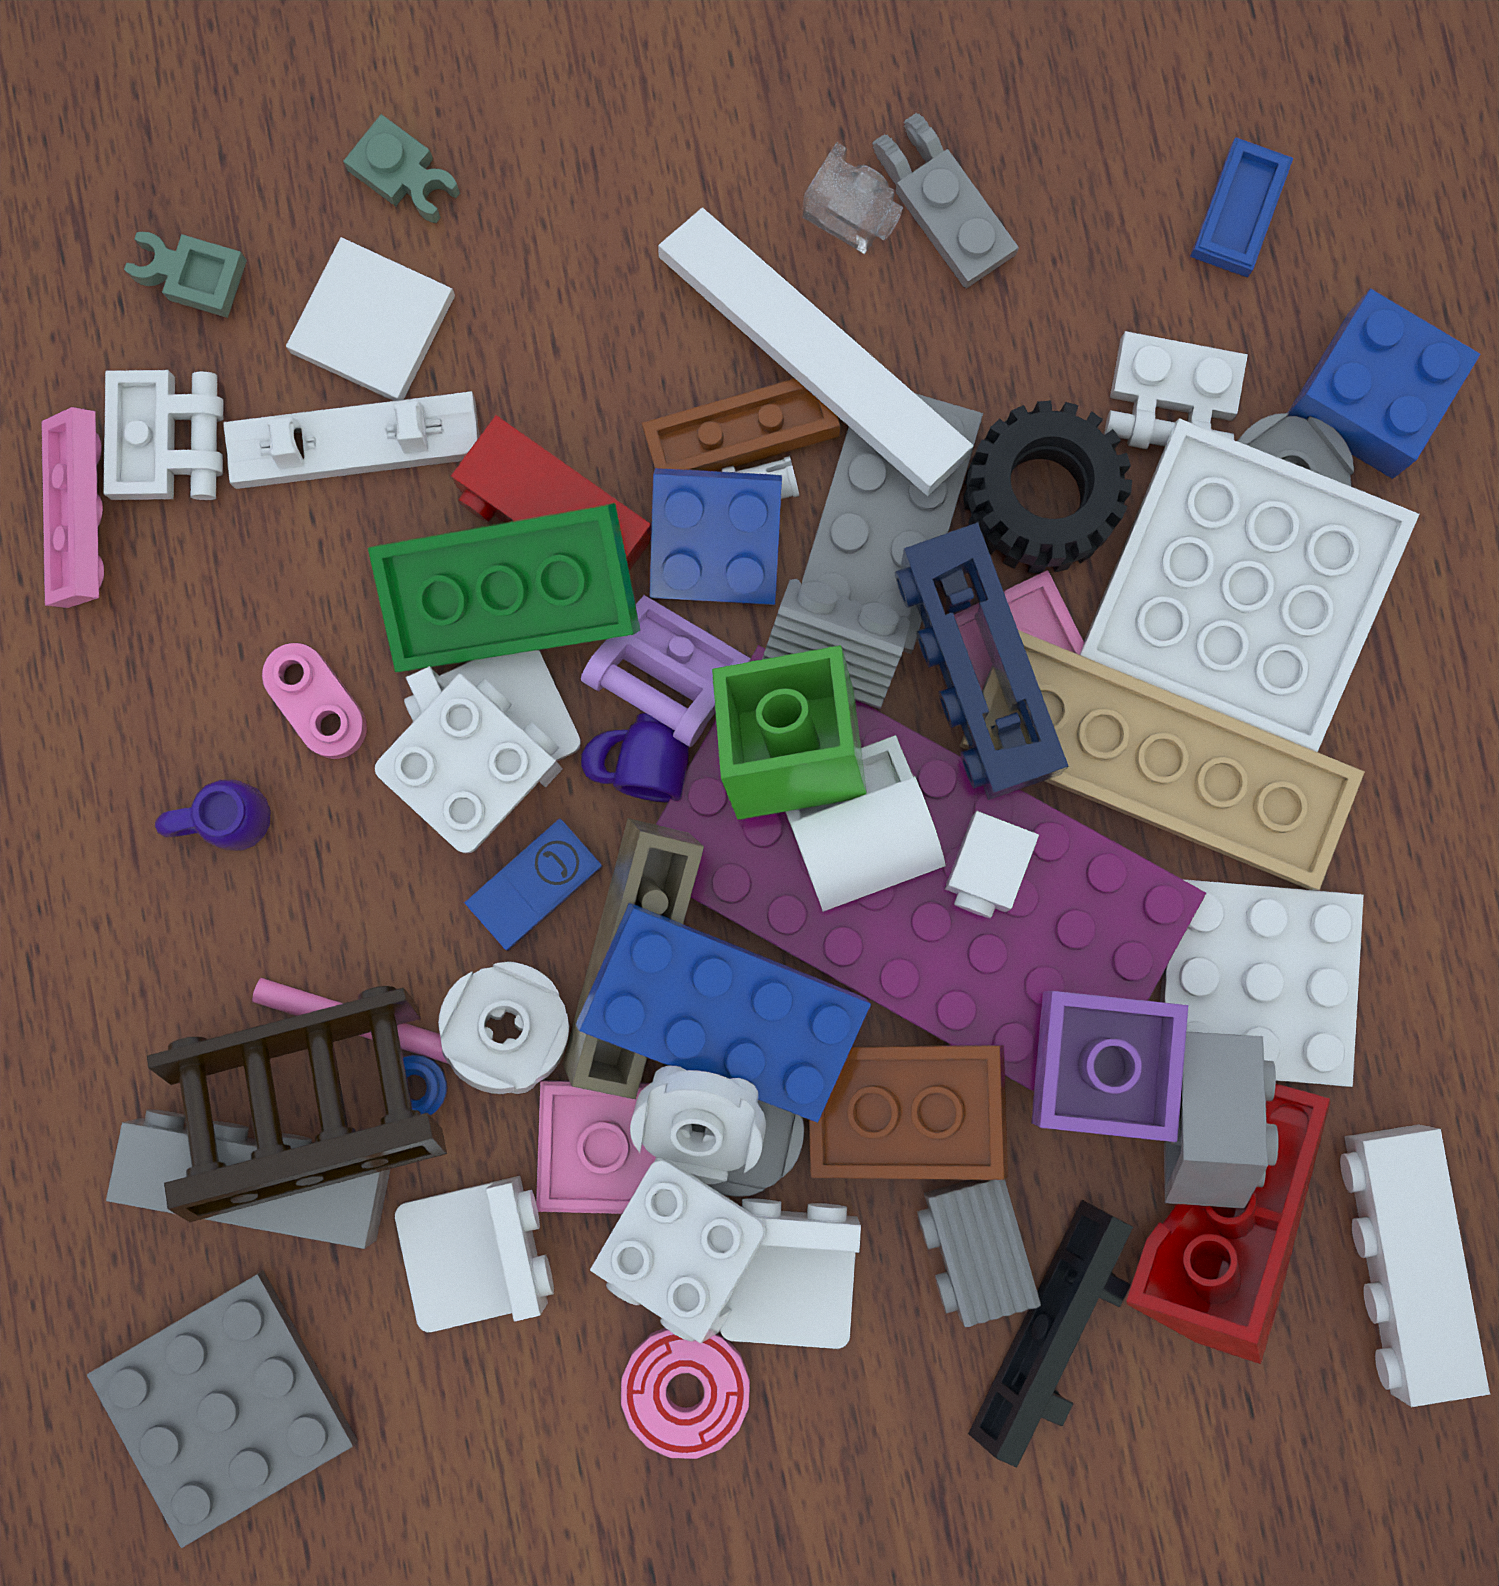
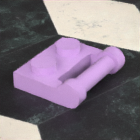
M643 595L636 604L641 631L634 635L606 639L587 663L582 673L581 681L596 691H600L604 687L675 730L673 737L691 747L698 740L708 721L716 712L712 669L750 662L751 658ZM624 659L691 699L693 703L689 708H686L617 665Z

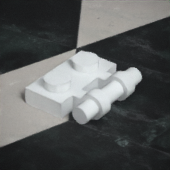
M1125 331L1120 339L1110 398L1134 402L1132 414L1110 410L1106 421L1105 434L1113 429L1119 438L1128 439V446L1147 449L1149 444L1166 446L1175 422L1155 419V408L1160 407L1189 413L1187 422L1234 440L1233 433L1212 430L1210 421L1211 417L1232 421L1237 415L1248 354Z
M169 370L106 371L105 496L111 500L174 499V475H191V498L197 500L216 499V477L223 474V454L217 452V422L223 420V399L217 397V375L215 373L203 371L192 373V394H175V377ZM175 420H191V450H174Z

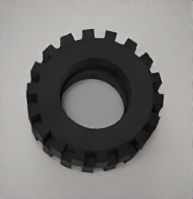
M1051 400L1037 401L1031 412H1027L1025 406L1022 405L1011 410L1005 422L998 419L990 427L986 438L981 440L965 479L967 489L963 496L964 510L971 511V517L968 521L969 525L979 524L982 535L985 537L989 554L992 555L997 549L1006 555L1003 564L1015 569L1017 564L1021 562L1028 564V573L1038 574L1042 573L1046 567L1052 566L1055 573L1067 570L1073 562L1078 561L1081 564L1091 557L1122 520L1127 509L1124 503L1132 490V480L1125 479V473L1131 467L1127 453L1120 455L1116 453L1115 448L1121 441L1116 432L1112 429L1104 435L1098 429L1103 419L1091 411L1087 420L1076 416L1079 405L1065 402L1060 411H1052ZM1035 459L1050 460L1060 464L1071 473L1078 485L1080 492V506L1078 510L1070 516L1058 519L1043 518L1029 512L1020 504L1013 492L1011 485L1013 469L1023 462Z

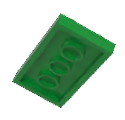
M616 503L385 543L368 548L395 673L427 668L429 666L434 667L634 635L641 631Z

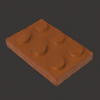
M1004 1045L852 1046L818 1123L809 1119L811 1178L1005 1180L1008 1177Z

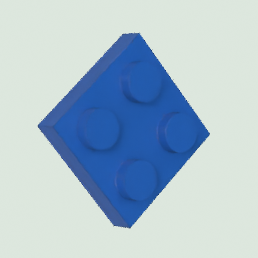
M655 468L653 474L649 598L775 605L782 475Z

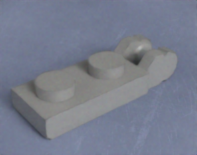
M915 113L904 121V127L909 140L916 147L926 164L912 172L905 155L898 145L885 134L873 141L874 153L895 183L896 194L962 286L967 289L1017 254L1019 247L948 149L943 150L940 140L932 127L928 125L923 116Z

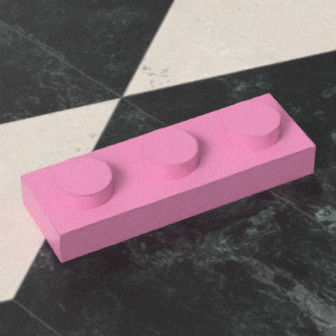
M71 407L42 421L45 606L70 608L99 598V588L103 581L104 565L101 557L98 555V526L102 518L103 506L101 498L97 494L96 465L101 456V440L96 433L95 411Z

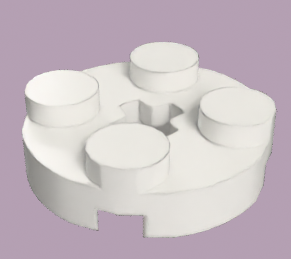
M516 962L495 963L493 967L481 969L474 974L472 971L460 978L446 995L441 1006L438 1022L442 1053L455 1074L468 1085L494 1094L526 1093L533 1089L538 1082L547 1078L563 1057L569 1033L565 1005L560 999L559 992L553 982L538 970ZM506 1012L512 1013L516 1016L515 1027L522 1031L521 1035L516 1040L507 1038L503 1044L494 1042L492 1040L493 1031L486 1027V1022L490 1018L501 1020Z
M669 1065L657 1070L653 1082L640 1092L631 1120L630 1134L632 1142L639 1153L643 1144L646 1150L656 1157L655 1162L668 1160L705 1184H717L727 1181L729 1171L739 1169L745 1165L744 1173H746L755 1166L762 1152L766 1120L764 1112L757 1103L758 1091L749 1081L741 1078L728 1079L718 1074L704 1071H686L679 1066ZM692 1124L706 1126L705 1132L693 1131Z

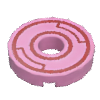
M663 1328L652 1332L633 1350L622 1376L621 1406L629 1428L647 1448L669 1458L697 1459L720 1450L739 1431L749 1408V1376L741 1353L721 1333L715 1334L700 1344L696 1340H684L668 1329ZM681 1373H690L702 1382L704 1396L698 1404L685 1408L677 1406L670 1400L667 1394V1385L674 1376Z

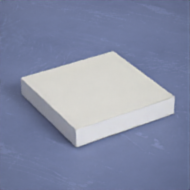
M340 237L286 348L291 354L390 400H404L455 294L452 288Z

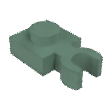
M380 114L343 161L348 172L395 207L406 193L409 194L418 213L425 220L432 223H437L441 217L438 209L427 201L429 193L436 189H442L455 199L460 194L455 179L448 172L442 169H426L433 161L430 150L382 114Z
M136 233L134 240L142 249L155 252V256L149 265L143 267L126 263L124 270L135 282L144 286H155L166 281L162 293L169 301L228 318L247 262L240 251L181 234L177 249L174 251L168 249L164 242L153 233Z

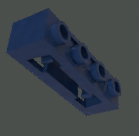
M975 523L904 548L901 560L903 569L895 571L897 586L905 606L909 608L916 605L925 627L916 632L919 646L927 666L930 668L938 665L947 689L938 692L940 703L949 726L953 728L961 725L969 747L968 750L961 752V759L972 788L975 789L983 786L987 799L991 800L1061 775L1069 765L979 524ZM967 573L979 602L978 613L975 614V619L1009 711L1019 710L1031 742L1030 744H1027L1020 728L1021 720L1017 712L996 719L995 725L991 726L994 737L998 739L1000 750H995L984 721L989 713V709L953 614L971 607L970 601L974 598L972 588H968L964 577ZM939 587L942 588L946 598V608L949 613L946 615L936 590Z

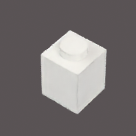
M976 811L971 817L945 886V890L958 894L954 905L987 918L992 917L994 909L1003 912L1011 910L1039 834Z

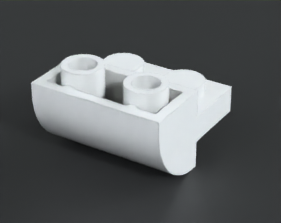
M896 735L861 748L867 790L866 795L849 801L786 811L822 911L832 909L946 866L941 845L916 777H913Z

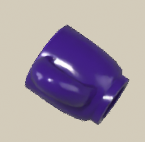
M647 713L637 715L636 722L628 730H610L595 736L585 746L581 754V768L585 776L592 781L613 784L616 790L626 795L654 802L668 803L670 798L673 801H679L682 797L687 772L689 746L673 737L675 730ZM623 741L616 771L609 772L605 767L607 754L611 747Z
M221 779L204 786L196 794L190 808L162 813L156 819L155 828L157 833L163 837H178L198 833L206 842L221 849L242 851L255 846L265 836L270 826L271 810L267 799L257 788L238 780Z

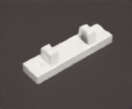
M472 391L223 422L228 455L230 484L236 489L458 462L463 460L480 437L476 401ZM302 432L304 458L297 449L294 433Z

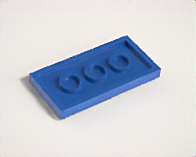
M629 903L578 1017L576 1026L580 1032L666 1065L679 1066L686 1071L710 1072L728 1079L741 1078L747 1080L757 1089L758 1100L818 1123L871 1003L865 997Z

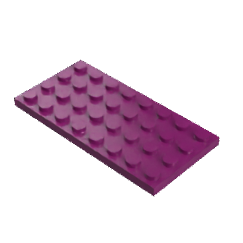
M758 645L750 662L762 660L765 648ZM855 701L861 748L896 735L913 777H916L941 845L946 866L832 909L822 911L786 812L737 819L721 780L717 724L715 720L687 769L681 800L673 801L670 798L656 823L659 826L688 832L704 846L690 898L950 1045H1004L1005 1076L1033 1092L1043 992L1059 991L1148 1001L1206 895V892L1020 789L988 800L983 786L975 789L972 788L960 756L872 707ZM976 811L1039 834L1011 910L1003 912L994 909L991 918L977 915L954 905L958 894L945 890L971 817Z

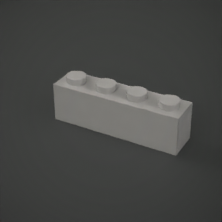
M148 1109L146 1110L145 1119L139 1118L122 1122L106 1201L173 1213L167 1209L164 1183L186 1177V1170L192 1167L186 1126H184L185 1116L183 1114ZM213 1121L219 1162H224L229 1166L251 1160V1153L257 1149L255 1139L247 1138L249 1127ZM282 1133L283 1143L291 1146V1149L312 1144L311 1138ZM390 1169L205 1219L365 1249L377 1240Z

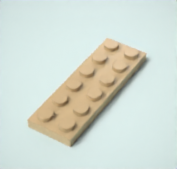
M1018 630L1069 765L1061 775L1045 780V782L1306 889L1320 890L1365 771ZM992 665L982 693L989 709V713L984 721L995 750L1001 749L997 737H994L991 726L995 725L996 719L1016 712L1021 720L1020 728L1027 744H1030L1031 742L1019 710L1009 711ZM963 736L960 747L968 750L969 747L965 736Z

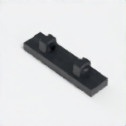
M1081 1200L1039 1286L1037 1293L1041 1306L1028 1309L968 1433L996 1459L1016 1468L1041 1418L1059 1426H1063L1073 1402L1062 1397L1055 1388L1098 1299L1100 1298L1120 1307L1131 1286L1127 1281L1116 1277L1112 1270L1133 1226L1084 1200Z

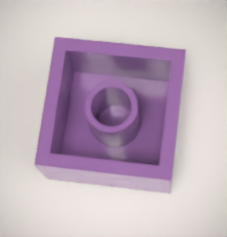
M1044 991L1031 1123L1040 1128L1177 1142L1189 1005Z

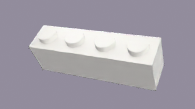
M1419 1124L1344 1136L1347 1153L1341 1154L1340 1168L1347 1190L1350 1193H1355L1359 1218L1352 1220V1234L1358 1254L1361 1258L1367 1259L1371 1283L1364 1285V1301L1371 1321L1379 1325L1383 1349L1376 1350L1375 1360L1383 1387L1386 1390L1390 1389L1393 1396L1411 1407L1490 1395L1441 1129Z

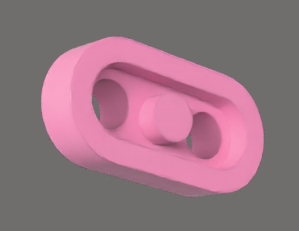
M290 643L275 649L264 663L262 671L263 684L268 694L307 747L315 753L330 759L344 758L357 751L367 733L365 715L325 659L311 647L304 644ZM301 664L304 670L303 678L297 684L287 685L284 680L286 669L290 665ZM329 714H338L341 720L339 730L333 735L325 736L321 731L323 718Z

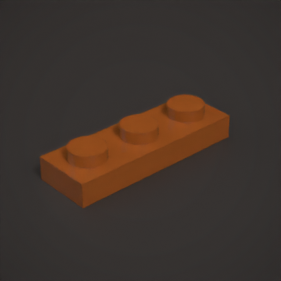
M795 378L641 423L654 469L719 472L722 471V468L740 466L840 436V424L837 415Z

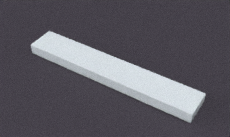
M703 207L658 245L659 258L924 494L930 495L971 456L974 446Z

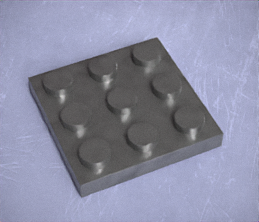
M264 1270L87 1374L181 1548L353 1447L358 1441Z

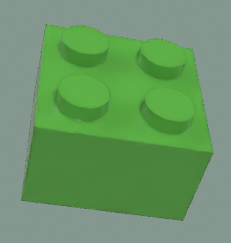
M841 645L712 669L721 780L738 820L849 801L867 794L854 689Z

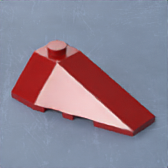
M1279 1084L1275 1085L1273 1100L1266 1101V1124H1275L1277 1126L1278 1156L1275 1166L1268 1165L1266 1169L1264 1186L1256 1187L1245 1208L1177 1204L1163 1223L1159 1222L1146 1239L1126 1300L1127 1305L1198 1344L1261 1364L1279 1305L1330 1106V1098Z

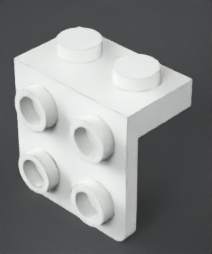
M539 650L473 660L440 676L429 666L406 677L414 695L405 698L404 702L413 722L452 680L461 673L475 687L483 679H486L512 704L504 714L523 730L532 722L559 747L551 756L556 762L576 753L580 748V736Z
M459 673L379 758L375 765V772L390 789L455 849L462 853H471L485 841L538 782L547 787L563 768L551 757L559 747L532 722L522 730L504 714L512 704L486 679H483L475 687Z
M659 1160L652 1163L590 1271L607 1281V1288L617 1297L633 1305L641 1304L661 1317V1324L676 1336L687 1341L696 1340L701 1344L719 1333L732 1311L725 1304L764 1239L766 1226L760 1218L668 1160Z
M520 1176L405 1202L397 1208L395 1221L415 1316L420 1329L425 1332H434L511 1313L514 1322L541 1315L548 1304L547 1296L554 1294V1285L548 1258L546 1255H537L532 1230L540 1228L535 1197L532 1190L523 1191Z
M742 1199V1208L764 1222L766 1234L725 1304L732 1311L720 1330L722 1336L729 1341L832 1349H840L846 1346L850 1339L855 1252L859 1253L861 1224L858 1217L847 1216V1207L841 1205L811 1203L808 1204L807 1213L781 1211V1202L775 1200Z

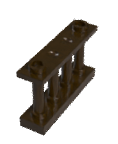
M392 986L374 987L361 992L358 995V1000L211 1039L197 1036L181 1038L170 1043L168 1050L147 1055L148 1068L170 1085L180 1083L192 1167L186 1170V1177L164 1183L167 1209L188 1222H194L447 1154L442 1128L428 1113L420 1114V1111L413 1110L397 1025L421 1019L418 1005L404 988L396 989ZM371 1032L386 1116L381 1118V1125L356 1132L355 1128L348 1127L333 1042ZM307 1049L321 1133L315 1137V1143L291 1149V1146L283 1143L270 1059ZM244 1066L257 1150L251 1153V1160L227 1166L226 1163L219 1162L206 1076Z

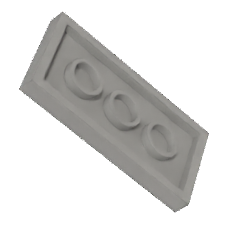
M916 394L974 445L983 413ZM849 427L802 584L807 581L821 582L833 588L838 597L846 596L850 601L858 600L862 605L869 602L881 603L895 610L899 618L907 617L911 623L903 652L911 654L917 639L916 632L919 631L922 619L916 605L909 608L905 606L897 586L895 571L903 569L901 560L904 548L948 533L970 457L927 496Z

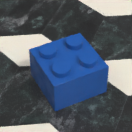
M1370 288L1347 314L1287 412L1289 413L1287 416H1298L1306 420L1311 416L1323 421L1341 435L1351 455L1393 479L1418 459L1479 358L1480 353Z

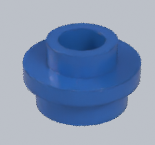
M421 1055L403 1057L407 1079L411 1075H418L425 1080L427 1085L426 1093L421 1099L411 1098L413 1110L420 1111V1114L428 1113L431 1116L442 1106L447 1095L445 1073L434 1060Z

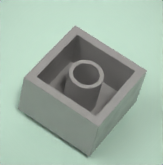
M1186 1032L1177 1142L1164 1141L1165 1203L1245 1208L1256 1187L1264 1186L1268 1165L1275 1166L1277 1161L1278 1130L1275 1124H1266V1101H1272L1274 1098L1276 1071L1274 1061L1264 1060L1263 1036Z

